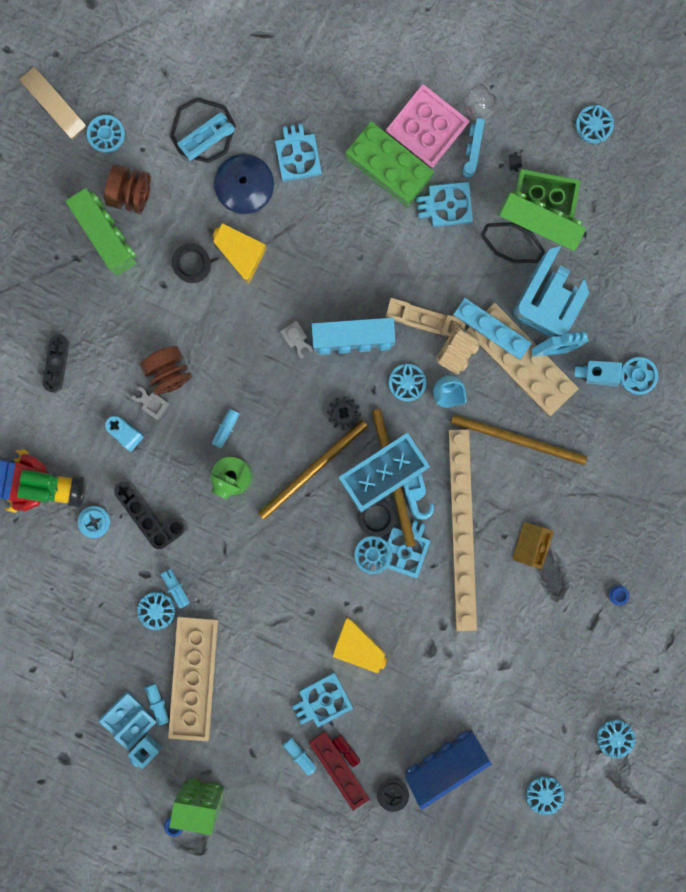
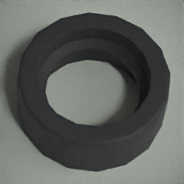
M185 244L174 252L172 268L182 281L198 283L208 276L211 269V260L208 253L201 246ZM195 252L202 257L203 267L198 274L188 275L181 270L180 260L185 253Z
M381 499L372 506H381L387 511L389 516L388 522L383 528L372 529L366 524L365 513L368 509L361 513L360 511L358 512L360 528L366 534L374 537H380L389 533L396 521L394 508L387 501Z

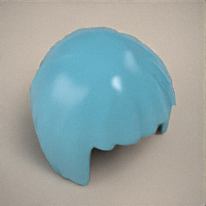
M446 375L442 377L433 388L434 400L441 407L449 408L467 402L465 386L456 376Z

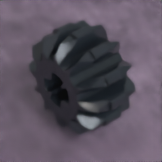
M346 396L343 397V403H340L339 398H336L337 406L333 403L329 404L334 411L329 410L327 414L334 415V417L329 418L328 421H337L333 426L334 428H337L339 423H341L342 431L345 430V424H348L349 429H352L350 421H353L355 424L359 423L353 417L361 416V413L354 412L360 406H351L354 403V399H351L349 404H347ZM348 409L349 417L341 419L339 410Z

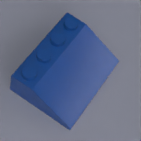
M472 730L461 732L457 736L458 739L452 743L450 741L444 743L440 747L441 750L435 754L433 752L429 753L423 758L424 761L418 765L414 763L406 769L405 778L421 810L492 765L485 749Z

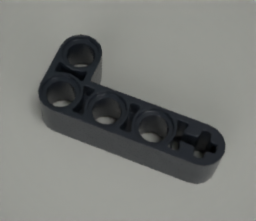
M121 482L115 486L114 494L154 548L163 549L186 532L187 524L180 518L173 519L163 526L132 483ZM122 487H124V488H125V487H128V488H129V490L127 491V494L122 495V493H121V492L123 491V488H122ZM136 501L141 504V511L139 513L133 511L132 508L133 503ZM146 518H150L153 521L151 529L146 528L144 525ZM174 522L181 524L182 530L180 533H175L172 530ZM158 534L165 537L163 545H159L156 542Z

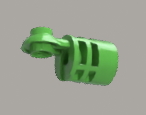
M226 457L219 460L214 465L210 474V481L213 486L211 492L224 499L245 492L250 487L253 479V472L249 464L237 457ZM230 471L236 473V480L228 476Z

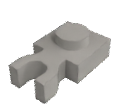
M297 321L280 331L291 349L296 346L300 359L304 358L301 353L303 348H307L310 353L313 352L311 346L304 342L308 337Z
M139 386L138 390L143 393L142 397L137 398L133 395L131 399L143 403L144 405L141 409L159 420L170 404L158 395H154L153 392L149 396L147 391Z

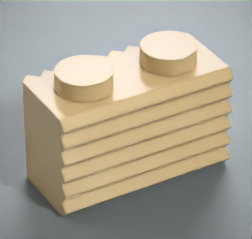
M457 325L437 355L436 361L458 375L460 371L463 372L467 368L468 359L471 354L474 355L478 351L480 341L475 335Z

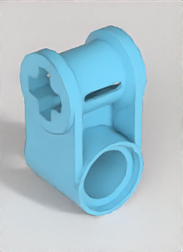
M110 417L105 423L106 430L130 452L145 437L139 430L121 417ZM119 421L118 426L120 428L113 430L112 428L114 427V425L112 424V422Z

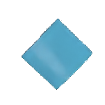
M128 691L99 718V723L113 734V738L127 750L157 722L150 712Z

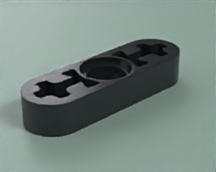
M59 334L52 336L49 341L43 377V387L52 393L60 391L63 387L69 351L68 339ZM59 339L64 343V346L59 348V353H63V356L53 354V351L57 352L58 350L55 342H58ZM54 358L61 360V366L58 369L51 367V361ZM50 371L60 373L59 376L55 375L54 381L58 382V384L53 386V389H51V385H48V382L53 380V375L49 374Z

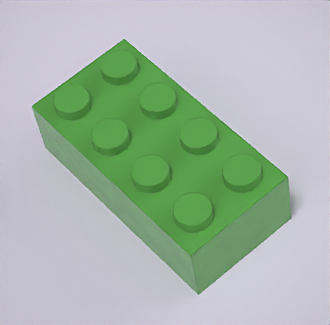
M372 121L346 151V159L407 208L434 174L432 169Z
M85 188L65 201L109 270L118 276L137 264L134 259L137 256L127 242H123L126 240L125 236L116 225L113 226L115 223L114 219L105 208L102 209L104 204L94 191L90 193Z
M513 190L512 193H506L496 215L568 249L576 250L586 230L582 226V221L570 216L568 219L563 218V212L554 208H550V210L544 209L546 204L532 199L531 202L525 200L527 195Z
M198 779L185 780L174 801L169 828L212 835L221 810L224 787L216 782L205 784L200 783Z

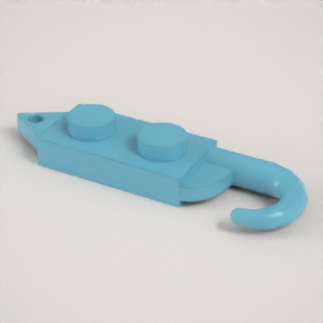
M420 474L403 486L412 515L417 519L423 520L433 514L434 505L433 503L430 504V509L427 513H421L418 510L416 501L426 494L423 477Z

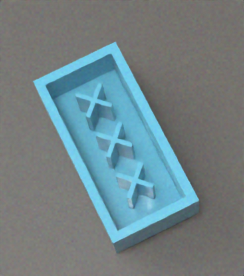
M394 318L312 323L314 352H318V355H328L330 351L338 350L339 354L350 353L351 349H358V352H369L371 348H378L379 351L391 350L390 348L395 345Z
M406 433L341 475L338 479L361 513L428 470L430 466L410 435Z

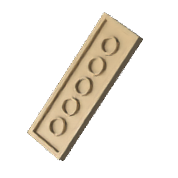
M494 303L486 312L532 343L521 360H518L471 327L466 331L479 339L480 347L550 417L579 388L547 355L533 357L531 349L537 345Z
M182 616L177 618L169 739L209 741L219 619Z

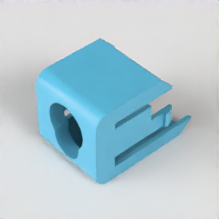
M561 246L549 249L543 255L512 311L516 321L548 338L562 336L570 330L589 295L585 280L582 281L578 290L576 286H574L571 292L562 287L571 270L560 265L556 273L552 272L535 305L531 304Z

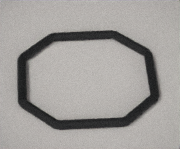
M195 98L178 108L170 138L181 156H185V154L178 147V142L174 137L181 111L196 102L221 108L235 128V122L226 106ZM233 133L228 136L224 151L209 159L199 156L194 159L210 163L227 154Z
M513 222L487 223L481 233V237L496 256L511 263H538L545 254V249L534 233ZM512 226L529 234L541 253L537 259H512L499 253L485 236L488 228Z

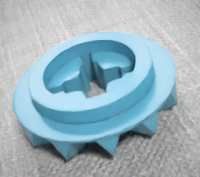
M97 506L87 507L78 517L79 530L89 538L103 536L108 531L111 523L109 514L103 508ZM91 516L95 519L101 518L100 522L97 523L98 529L94 525L87 526L92 521Z

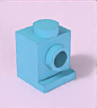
M147 734L128 754L129 760L135 767L143 769L160 752L162 747ZM144 748L148 754H143L141 749Z

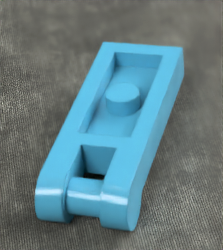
M223 113L217 114L177 143L189 161L224 136L234 132V126L226 121L227 118Z
M477 118L475 124H471L469 136H472L471 144L468 143L466 149V156H469V159L462 171L465 178H471L475 173L485 119Z

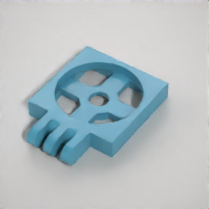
M302 123L298 124L299 132L295 131L294 125H290L292 133H288L287 126H283L285 139L275 141L282 181L286 182L322 175L315 135L304 136ZM300 143H308L312 146L313 151L304 153L301 151ZM292 144L293 153L290 156L282 157V151L285 146ZM301 155L302 161H295V156ZM315 160L313 167L305 173L304 164L306 161ZM293 164L296 166L297 174L287 171L284 165Z
M469 182L429 186V196L416 198L417 203H425L417 205V210H425L423 213H418V218L432 217V227L470 224L473 222ZM453 189L461 190L465 194L466 199L457 200L454 198ZM445 190L446 199L442 202H434L437 193ZM449 201H452L454 203V207L452 209L447 207V203ZM467 208L466 214L459 220H456L455 212L457 209ZM444 210L447 212L448 221L440 218L435 211Z
M585 331L565 333L562 336L551 337L531 350L533 357L567 354L589 341Z
M416 520L413 521L412 531L414 539L421 545L422 554L414 552L411 547L406 548L405 542L400 547L391 544L393 539L403 535L400 529L393 527L387 541L391 547V552L397 554L399 558L396 566L390 563L387 568L414 578L419 576L431 541L421 537L425 523H421L418 530L416 529L418 523ZM407 549L409 551L408 556H402L401 551ZM383 556L382 561L386 563L388 557ZM412 559L418 562L415 567L404 570L406 561Z
M335 672L299 690L303 700L291 706L293 710L301 707L302 710L295 713L297 718L305 715L304 718L299 720L301 725L313 719L317 727L353 709ZM323 683H333L338 689L331 693L326 692ZM315 688L319 697L318 700L310 703L309 694ZM324 696H328L330 698V702L325 704L323 703L322 698ZM343 697V705L337 712L333 705L334 700ZM321 707L326 708L330 716H321L314 711Z

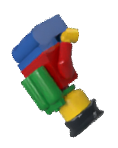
M25 449L16 450L15 452L19 454V457L14 458V460L0 458V498L6 499L7 502L11 503L9 508H5L6 511L12 513L27 511L39 506L41 502L48 501L66 503L68 506H75L77 509L81 506L86 493V480L84 476L78 477L73 475L72 478L64 476L53 477L52 474L46 471V466L36 457L29 455Z

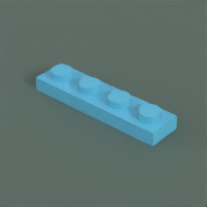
M464 298L453 314L454 317L518 360H521L532 344L466 298Z

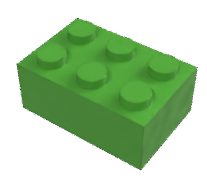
M521 169L517 175L515 190L527 195L525 200L530 202L532 199L546 204L544 209L550 210V208L559 210L564 213L563 218L568 219L569 216L574 218L581 180Z

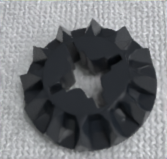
M388 779L381 783L377 791V799L383 809L397 812L407 805L409 790L404 782L398 779ZM395 787L396 794L399 796L394 797L391 803L390 795H387V793H391Z

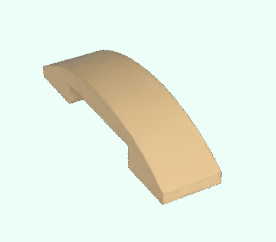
M35 67L31 68L19 79L72 140L87 127Z
M390 298L385 318H394L395 322L445 337H450L457 325L465 329L466 325L456 317L419 308L394 298Z

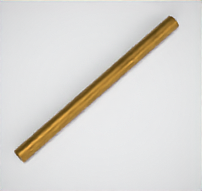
M377 409L371 412L380 447L383 449L390 442L382 411ZM400 487L392 493L407 548L415 546L416 542L402 488Z
M453 414L451 418V424L581 465H585L587 461V456L510 431Z
M363 420L356 424L258 512L259 516L263 520L270 516L366 430L368 425Z

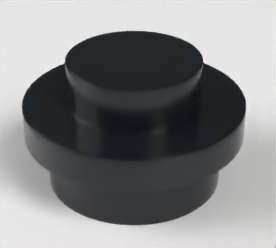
M518 152L509 154L510 171L515 170V172H519V168L522 167V155H518Z

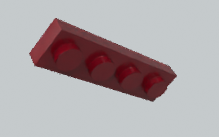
M326 730L308 742L353 811L370 800V797L334 745Z

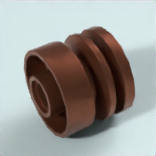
M114 164L105 186L104 200L106 206L120 209L125 203L127 211L131 212L133 210L135 213L141 214L150 194V173L146 171L141 173L140 170L136 169L130 177L129 167Z
M178 346L160 349L149 355L139 364L146 377L155 375V378L149 382L150 386L158 385L152 390L154 395L172 392L193 378L191 372L182 374L188 369L187 365L177 366L183 360Z

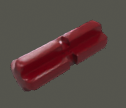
M338 735L333 739L334 745L341 754H344V758L350 766H357L360 763V758L352 748L350 749V745L344 737Z

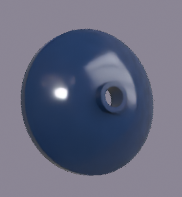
M239 154L230 157L221 164L215 176L214 187L219 201L225 208L237 214H251L261 210L270 201L274 191V178L270 168L263 160L253 155ZM241 178L247 179L245 184L239 182Z

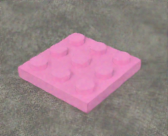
M422 84L385 130V133L430 169H433L470 121Z

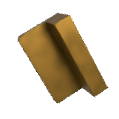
M524 522L513 560L531 567L543 569L554 531Z

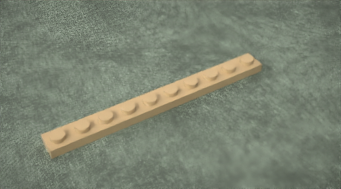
M448 430L456 631H477L469 430Z

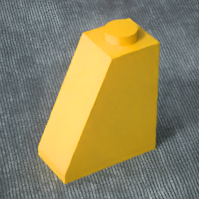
M222 223L220 228L217 227L213 233V242L244 281L250 283L267 249L266 244Z
M346 616L333 652V657L379 673L380 669H384L387 662L385 651L350 617Z

